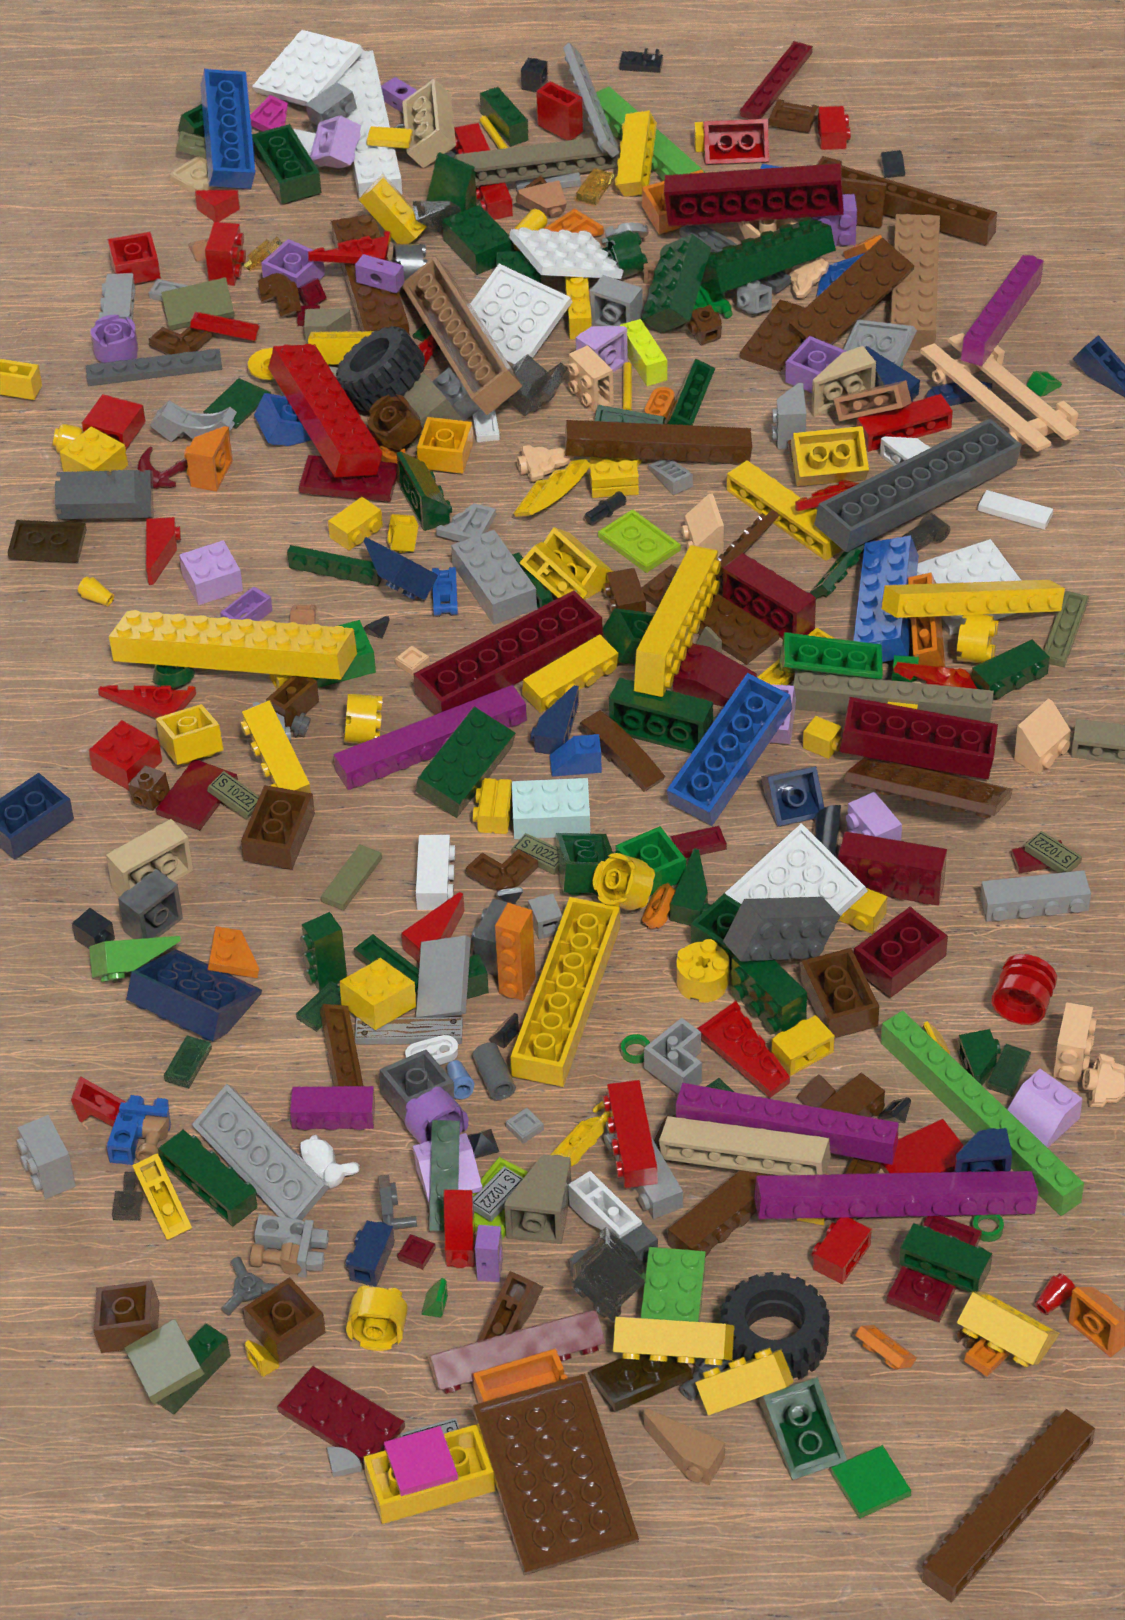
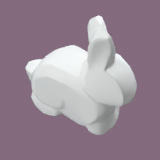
M312 1135L310 1139L301 1142L303 1160L330 1188L341 1184L345 1176L356 1174L360 1170V1165L356 1162L342 1165L336 1163L333 1147L327 1141L321 1140L317 1135Z

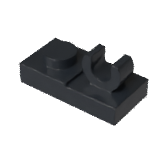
M645 48L644 53L622 51L619 70L661 73L663 55H660L659 49H656L655 54H649L648 48Z

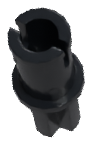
M618 491L608 499L599 501L596 507L585 513L586 522L588 524H595L606 516H612L615 510L626 504L625 495Z

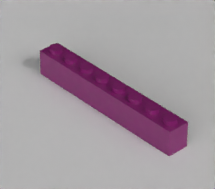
M1022 255L964 336L961 361L983 366L1040 285L1044 260L1038 259L1033 255Z
M511 685L335 753V771L347 790L362 786L368 782L433 758L474 706L507 728L527 721L526 703L515 687Z
M682 1083L676 1102V1118L829 1138L830 1153L893 1165L898 1145V1122L688 1083Z

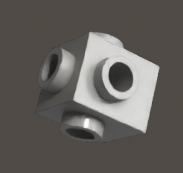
M758 280L737 287V308L746 310V313L757 314L772 309V287L760 284Z

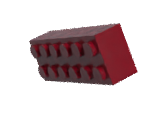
M849 697L839 752L989 780L994 760L998 724Z

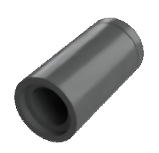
M491 1042L478 1046L473 1052V1058L491 1098L497 1101L509 1098L515 1092L516 1086L498 1046Z

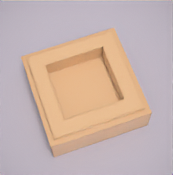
M410 646L395 658V665L414 676L413 673L430 663L429 656L413 646Z

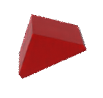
M195 190L197 210L213 222H220L240 210L238 190Z

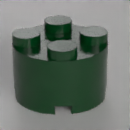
M626 230L603 238L602 243L606 242V247L602 248V250L607 251L608 257L616 261L619 269L623 270L621 279L643 272L644 264L648 263V260L641 251V238L638 232L633 233L631 230Z

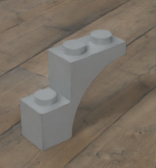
M169 400L157 411L150 426L170 442L178 436L180 438L183 437L185 433L194 439L196 436L223 426L229 427L230 431L235 424L233 419L237 412L228 407L218 413H196L186 410Z

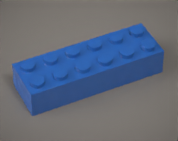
M204 69L200 87L209 186L251 189L255 176V163L246 71Z
M911 536L868 542L864 546L853 641L882 644V662L894 660V655L909 656L911 617L896 618L882 610L881 607L885 585H908V577L917 576L919 555Z
M747 673L668 787L669 803L713 826L791 712L790 694Z

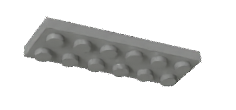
M229 1084L223 1087L192 1124L246 1182L254 1186L257 1194L279 1217L302 1220L330 1188Z

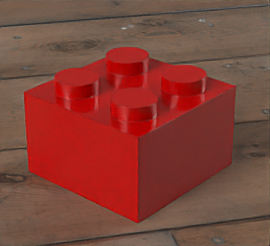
M213 223L205 248L209 281L226 278L227 285L235 286L237 277H241V265L246 261V250L242 248L244 233L240 231V224Z
M151 231L107 239L114 274L133 273L135 284L161 279L158 256Z
M123 720L89 749L92 770L130 791L128 784L144 766L155 769L162 762L160 742Z

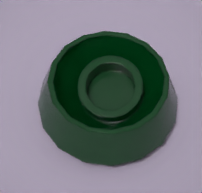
M155 665L153 681L160 687H179L191 681L195 671L191 667Z

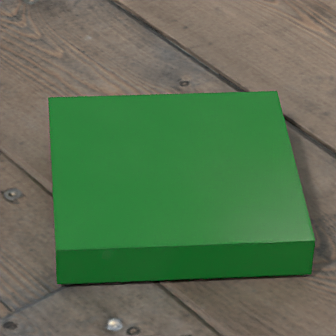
M883 1445L831 1467L833 1478L859 1519L911 1496L912 1490Z

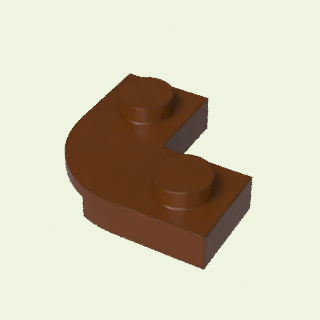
M274 273L257 280L261 302H269L277 298L280 317H288L302 311L297 285L284 273Z
M189 326L181 334H178L165 327H161L149 338V345L169 355L195 352L212 337V332L190 328Z
M517 849L502 864L481 853L466 867V875L491 889H511L520 885L538 868V860L520 849Z

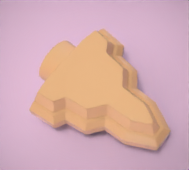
M817 257L785 269V273L791 276L793 291L797 298L804 299L810 293L813 285L820 281L821 277L827 273L829 262Z
M526 445L521 447L522 456H517V465L520 475L527 474L531 482H536L552 473L554 469L562 468L573 461L574 456H565V449L563 448L549 450L545 447Z
M1099 1053L1093 1068H1086L1084 1071L1082 1085L1084 1090H1088L1089 1107H1104L1106 1103H1117L1121 1098L1125 1097V1066L1116 1063L1112 1056Z

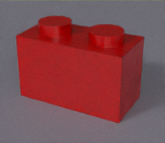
M844 106L818 107V129L821 150L846 149L847 140H851V130L849 127V114H845Z
M849 1217L839 1218L836 1223L832 1222L826 1232V1238L822 1243L818 1242L812 1251L811 1256L814 1258L813 1270L843 1285L870 1247L872 1229Z

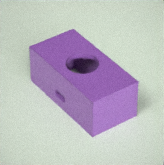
M396 77L381 85L384 102L403 113L402 102L417 91Z
M364 254L355 264L356 280L358 283L397 293L404 284L403 265Z
M253 586L221 611L220 615L229 619L260 621L273 611L271 597Z
M478 1225L475 1245L477 1281L500 1282L503 1263L501 1226Z

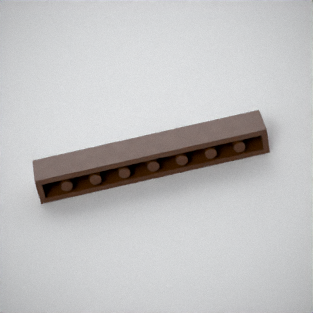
M841 165L842 178L887 183L884 214L892 217H896V214L940 216L939 231L988 245L996 233V211Z
M566 420L565 456L739 464L745 461L750 462L751 428Z
M1065 1409L1059 1417L1057 1415L1050 1420L1046 1432L1042 1436L1037 1435L1033 1439L1028 1452L1025 1455L1020 1454L1015 1459L1010 1472L1007 1475L1002 1474L997 1479L992 1492L989 1495L985 1493L979 1499L974 1512L971 1515L967 1513L961 1519L956 1532L953 1535L949 1533L943 1539L938 1552L935 1555L931 1553L925 1559L922 1565V1583L952 1603L1093 1444L1095 1427L1068 1409Z

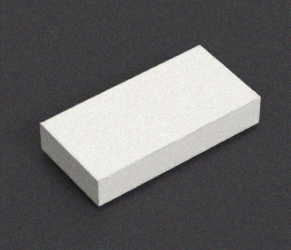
M480 408L472 415L477 443L500 440L495 410L486 415Z

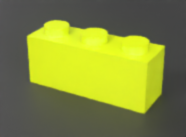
M639 319L621 324L620 326L627 328L628 358L645 385L650 386L667 381V358L642 320Z

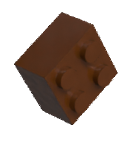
M290 1277L243 1307L246 1327L279 1363L326 1333L322 1311Z
M152 1280L96 1288L93 1331L101 1353L125 1350V1347L158 1329L160 1302Z

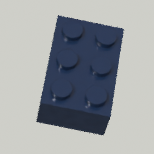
M37 773L1 797L0 848L13 859H16L74 820L70 798L40 773Z

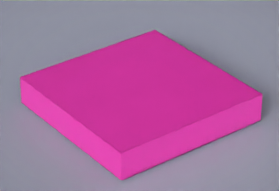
M441 1426L384 1442V1448L401 1496L458 1480V1474Z

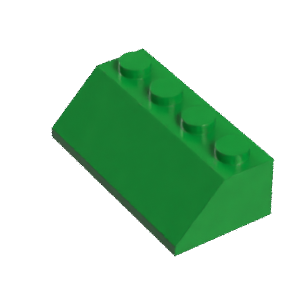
M784 632L780 651V671L790 673L802 671L881 680L883 677L882 644Z

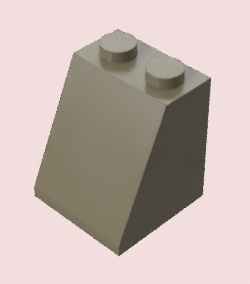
M425 373L421 375L418 381H415L414 386L407 390L403 396L419 415L422 431L427 417L463 421L446 397ZM422 431L410 442L413 446L419 443Z
M543 1154L505 1201L506 1236L508 1239L562 1244L569 1208L568 1184L571 1183L570 1157Z

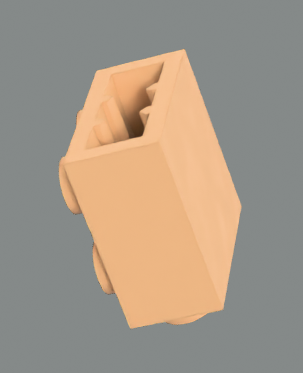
M588 345L569 353L568 386L570 391L576 394L582 400V403L586 407L588 406L594 413H596L597 405L608 407L614 405L613 370Z
M1066 1002L1057 1043L1053 1077L1066 1081L1080 1082L1082 1072L1089 1068L1090 1052L1093 1049L1095 1037L1093 1035L1097 1019L1092 1018L1093 1007Z

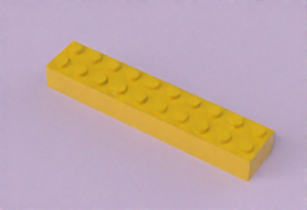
M132 610L125 613L109 635L113 661L338 680L342 679L357 655L354 628H344L342 626L329 627L319 624L303 625L295 622L277 623L274 621L238 620L227 617L212 618L204 615H173L160 612L147 613Z

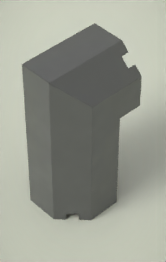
M140 470L56 472V477H60V481H55L56 509H61V514H57L58 519L154 518L153 471L151 470L142 472Z

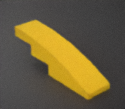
M587 459L574 460L568 464L566 469L553 471L548 479L537 480L513 514L516 517L528 516L550 506L579 482L590 468V463Z

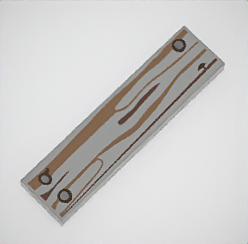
M463 1017L396 1018L377 1030L356 1018V1045L413 1044L442 1035L451 1036L456 1039L458 1044H462Z

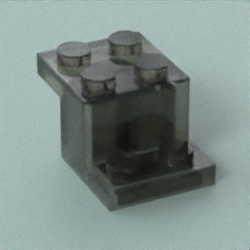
M527 354L511 367L522 387L514 395L510 396L507 401L523 416L531 411L536 412L544 401L548 403L555 396L556 392L554 390L564 381L563 375L567 367L560 362L547 372Z
M606 1226L598 1233V1242L573 1265V1288L582 1298L587 1296L594 1303L593 1308L601 1317L605 1318L607 1316L613 1322L615 1317L621 1315V1305L646 1282V1265Z

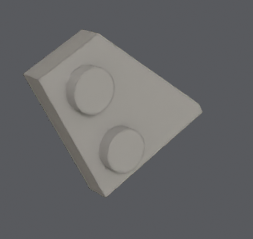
M474 503L466 508L464 512L452 517L450 524L445 527L439 525L436 529L437 536L461 542L486 533L496 517V509Z

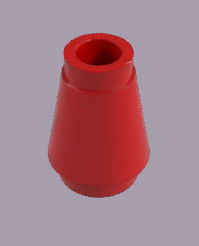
M1062 1273L1052 1276L1035 1302V1307L1042 1314L1048 1315L1072 1297L1073 1289L1076 1288L1074 1283Z

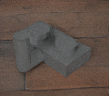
M389 1175L378 1176L383 1222L393 1226V1230L417 1227L416 1216L394 1218L393 1206L398 1205L396 1182L390 1183Z

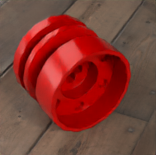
M1016 954L1009 957L1004 962L999 981L992 994L991 1003L994 1010L1001 1017L1013 1023L1033 1025L1040 1022L1046 1015L1050 998L1057 984L1055 969L1047 961L1037 956Z

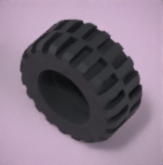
M390 326V328L384 327L380 331L376 330L371 335L365 336L358 344L351 347L352 349L344 355L343 361H340L338 365L336 379L356 408L370 411L372 405L383 396H404L405 392L410 390L414 386L415 381H418L421 377L420 373L424 370L425 356L403 328Z
M765 1272V1276L759 1277L757 1274L749 1277L748 1282L741 1281L735 1286V1291L731 1290L725 1297V1302L721 1307L720 1324L734 1325L731 1361L745 1357L747 1362L755 1359L754 1354L761 1350L771 1348V1351L774 1352L782 1349L793 1379L798 1378V1380H801L808 1376V1370L813 1372L817 1369L820 1361L824 1359L827 1353L830 1322L829 1310L826 1308V1301L823 1296L818 1295V1290L813 1285H805V1280L799 1277L791 1278L790 1274L781 1272V1275H774L773 1272ZM766 1317H781L793 1322L800 1330L791 1337L771 1340L760 1337L749 1327L756 1321Z

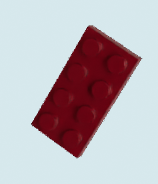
M308 455L299 484V493L356 499L363 497L368 500L391 502L398 477V463L380 462L377 475L334 477L322 456Z
M927 1216L923 1226L930 1227L936 1232L956 1237L960 1241L973 1246H977L982 1237L981 1230L943 1216ZM902 1266L887 1295V1303L940 1323L957 1287Z
M315 1366L309 1369L277 1406L280 1414L332 1446L351 1451L363 1465L365 1456L385 1451L384 1442L396 1439L405 1428L404 1420Z

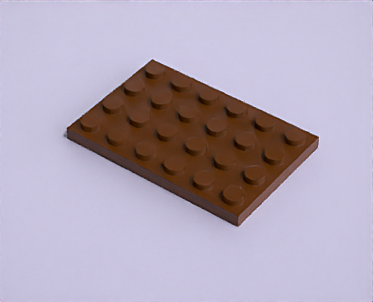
M863 757L846 772L844 782L851 783V787L856 789L874 788L876 793L882 795L896 793L900 794V798L904 800L915 801L916 798L926 800L925 804L936 807L944 804L951 806L950 809L953 811L966 812V810L976 812V816L991 818V815L995 816L1011 799L1013 790L1012 788L868 757Z
M585 1374L473 1405L474 1416L494 1473V1480L524 1576L639 1542L637 1530Z

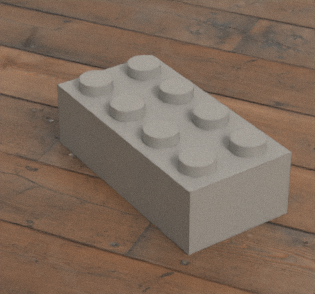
M495 530L451 545L453 567H456L457 573L493 625L537 609L535 586Z

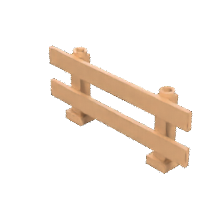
M963 333L948 338V342L961 353L965 336ZM935 343L920 348V353L937 366V369L932 373L935 383H942L943 385L953 381L1005 424L1010 429L1008 434L1022 445L1027 443L1037 452L1051 446V442L1045 437L1046 435L1055 432L1064 440L1079 435L1080 431L1075 428L1079 413L1065 401L1057 403L1055 410L1002 366L1005 351L998 345L983 366L961 361V358L954 360ZM983 371L1038 418L1027 422L971 374Z

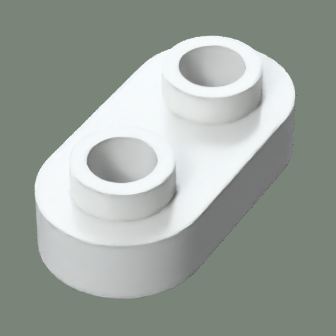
M442 1035L413 1043L407 1047L405 1052L407 1058L427 1049L438 1064L441 1065L453 1061L458 1056V1043L455 1038Z

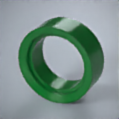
M632 1034L625 1037L621 1042V1055L623 1059L632 1064L644 1062V1053L641 1055H631L626 1051V1048L632 1044H639L645 1048L650 1044L649 1040L640 1034Z
M976 1215L973 1220V1228L982 1231L981 1241L994 1242L1003 1234L1004 1220L1000 1215ZM984 1219H991L999 1227L993 1232H986L980 1229L978 1223Z

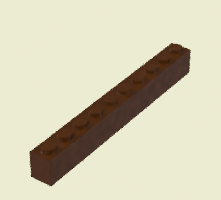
M861 1072L818 1108L872 1118L873 1116H878L885 1107V1090ZM740 1170L668 1229V1246L672 1249L706 1251L707 1256L714 1246L719 1242L723 1243L726 1241L731 1232L739 1226H744L750 1217L757 1212L754 1199L756 1176H770L772 1174Z

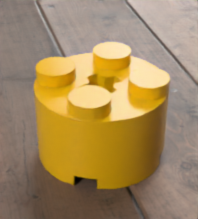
M962 615V618H966L965 624H960L957 652H962V655L957 656V661L981 664L995 657L996 645L992 644V640L998 633L999 621L994 620V616Z
M348 694L344 742L361 744L380 736V731L376 729H381L382 714L377 712V710L382 711L383 696Z
M620 853L608 855L609 858L605 862L601 861L598 864L593 877V887L598 892V899L604 904L618 906L625 910L645 907L648 903L655 878L653 868L649 867L643 860Z
M712 939L692 943L678 951L676 965L677 988L679 992L687 999L692 997L699 999V1002L702 1003L712 1002L721 998L729 985V957L726 951Z
M359 1287L351 1301L346 1326L348 1337L352 1341L354 1337L360 1342V1347L372 1351H386L392 1349L393 1344L397 1342L399 1344L403 1338L408 1306L402 1298V1292L396 1288Z

